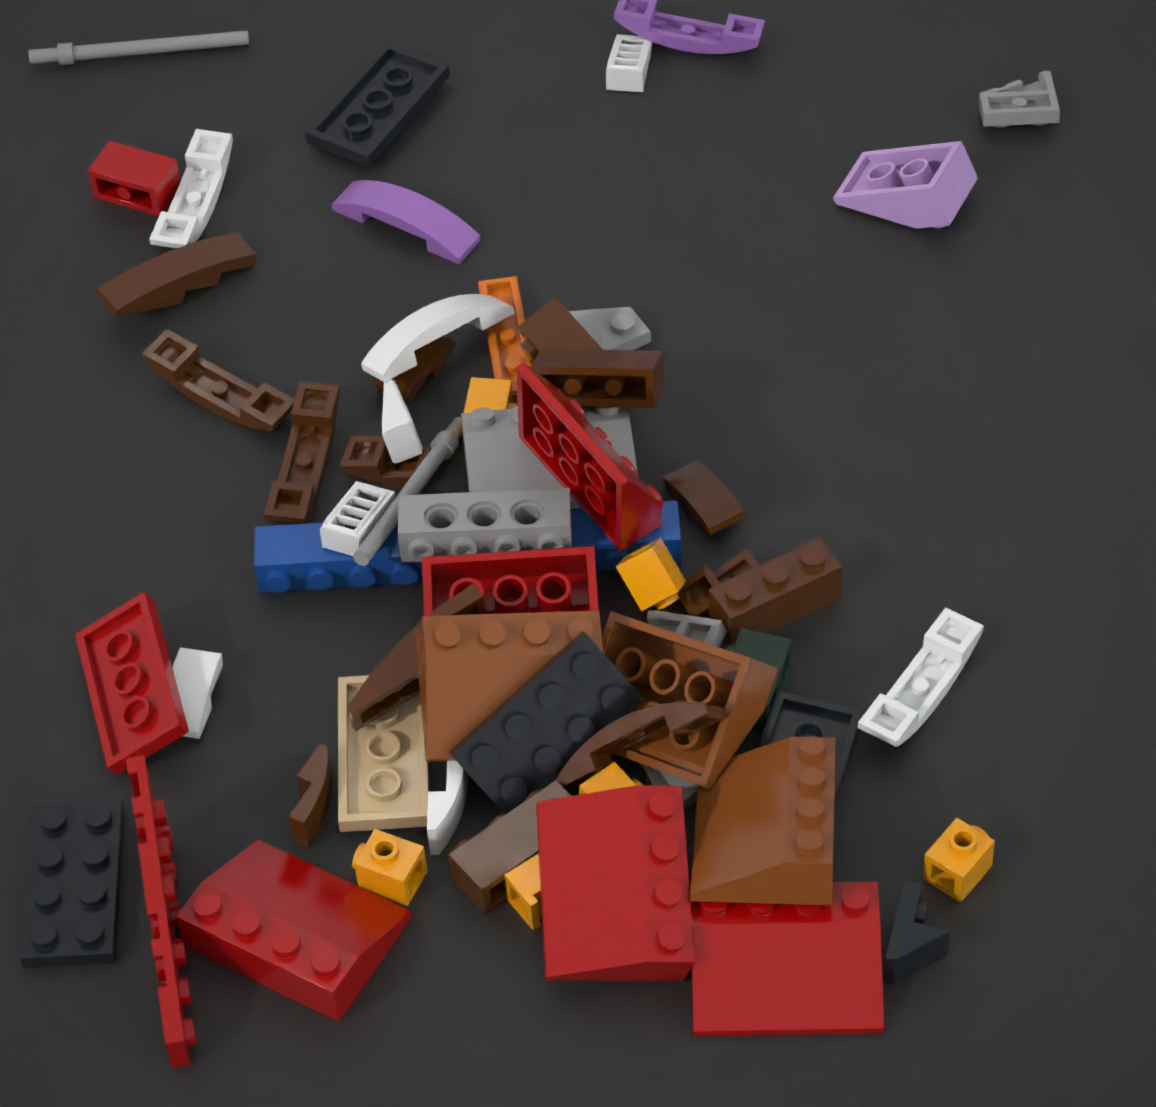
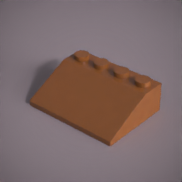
M599 611L422 616L415 633L426 762L456 761L449 751L582 631L603 652Z
M611 611L602 634L603 652L643 698L628 714L649 706L673 702H692L724 707L728 714L722 720L692 735L673 733L667 727L616 753V755L710 789L763 713L778 668Z
M815 736L788 737L732 757L710 789L698 785L690 901L832 905L836 738Z

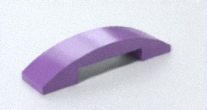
M619 0L614 12V20L644 39L672 49L702 54H727L756 48L759 45L765 25V20L730 13L726 25L656 12L657 0Z
M373 180L353 181L331 204L333 211L363 224L371 216L425 239L428 252L459 265L481 241L480 235L471 226L445 207L412 190L386 182Z

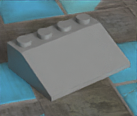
M518 405L512 409L492 410L489 408H479L470 413H461L469 492L563 488L519 438ZM581 406L588 422L594 428L599 427L605 432L613 450L620 457H627L637 472L628 407ZM570 496L571 509L581 508Z

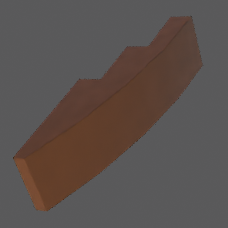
M237 232L203 239L168 251L130 268L97 287L96 295L115 316L183 304L185 291L218 285L221 272L253 267L257 253Z
M473 583L435 609L428 616L486 614L484 596ZM418 625L405 635L377 665L347 706L350 722L355 731L360 730L420 693L415 640Z

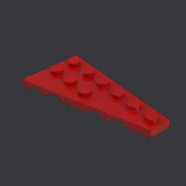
M141 755L126 758V763L135 795L131 799L139 840H141L138 842L147 915L150 917L153 940H151L152 952L159 982L162 981V984L158 985V996L164 1039L171 1067L176 1068L191 1065L189 1046L197 1045L193 1017L185 1018L184 1006L192 1005V995L188 977L181 978L180 966L188 965L184 938L176 939L175 928L178 927L176 915L181 910L179 899L176 897V888H179L175 861H172L171 851H174L171 825L168 824L164 798L155 799L145 756Z

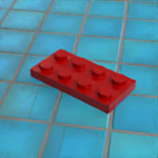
M144 591L75 634L106 766L109 770L118 775L127 770L126 758L141 755L147 758L189 732L154 598Z

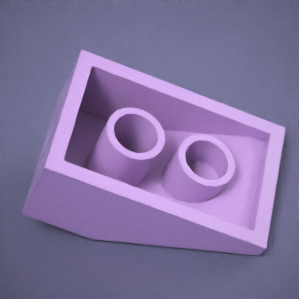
M962 141L862 152L834 195L833 200L837 205L915 229L928 227L939 229L950 226L978 177Z

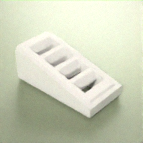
M616 35L606 68V90L644 91L653 46L652 41L640 36Z
M390 379L384 382L382 436L392 462L399 463L422 454L423 447L396 382Z
M356 481L320 528L322 548L353 556L395 499V492ZM361 496L377 500V502L361 498ZM356 505L369 508L370 510L366 511L356 508ZM352 515V516L359 517V518H363V519H362V520H358V519H355V518H351L350 516ZM345 525L351 526V527H354L355 529H354V530H353V529H349V528H346V527H344V526H345Z

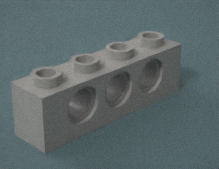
M570 488L398 495V541L401 562H422V557L571 548L572 517Z

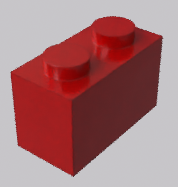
M109 141L87 170L93 198L159 216L161 211L164 212L181 182L176 159Z

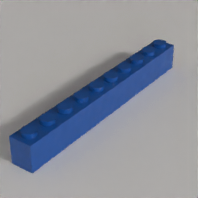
M663 501L661 526L622 552L613 545L582 508L571 509L572 547L594 546L596 572H618L616 566L624 556L660 537L676 565L682 567L678 501ZM323 523L255 527L254 568L259 593L423 583L422 562H401L398 524L366 566L358 565L351 555L322 548L320 528ZM347 525L344 526V527L349 528V529H353V530L355 529L354 527H351V526H347Z

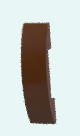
M166 329L142 353L143 360L178 391L209 411L237 424L263 431H273L292 411L294 398L265 382L256 388L200 357L198 345L169 329Z
M299 381L291 411L293 425L278 481H272L264 511L265 520L306 524L320 493L330 456L339 404V385Z
M673 702L649 706L627 714L605 726L587 740L569 759L556 781L564 789L579 791V785L613 763L612 755L667 727L673 733L692 735L727 717L726 708L692 702Z

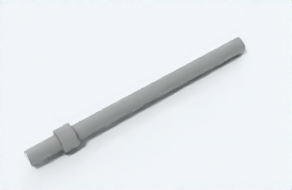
M248 30L77 46H73V42L58 43L55 48L29 50L28 53L30 65L59 62L61 66L75 64L76 60L249 45Z
M455 417L446 430L440 431L430 444V452L398 495H419L443 460L451 458L459 446L458 440L463 434L461 417ZM398 495L354 553L353 558L358 565L366 566L369 564L398 524Z

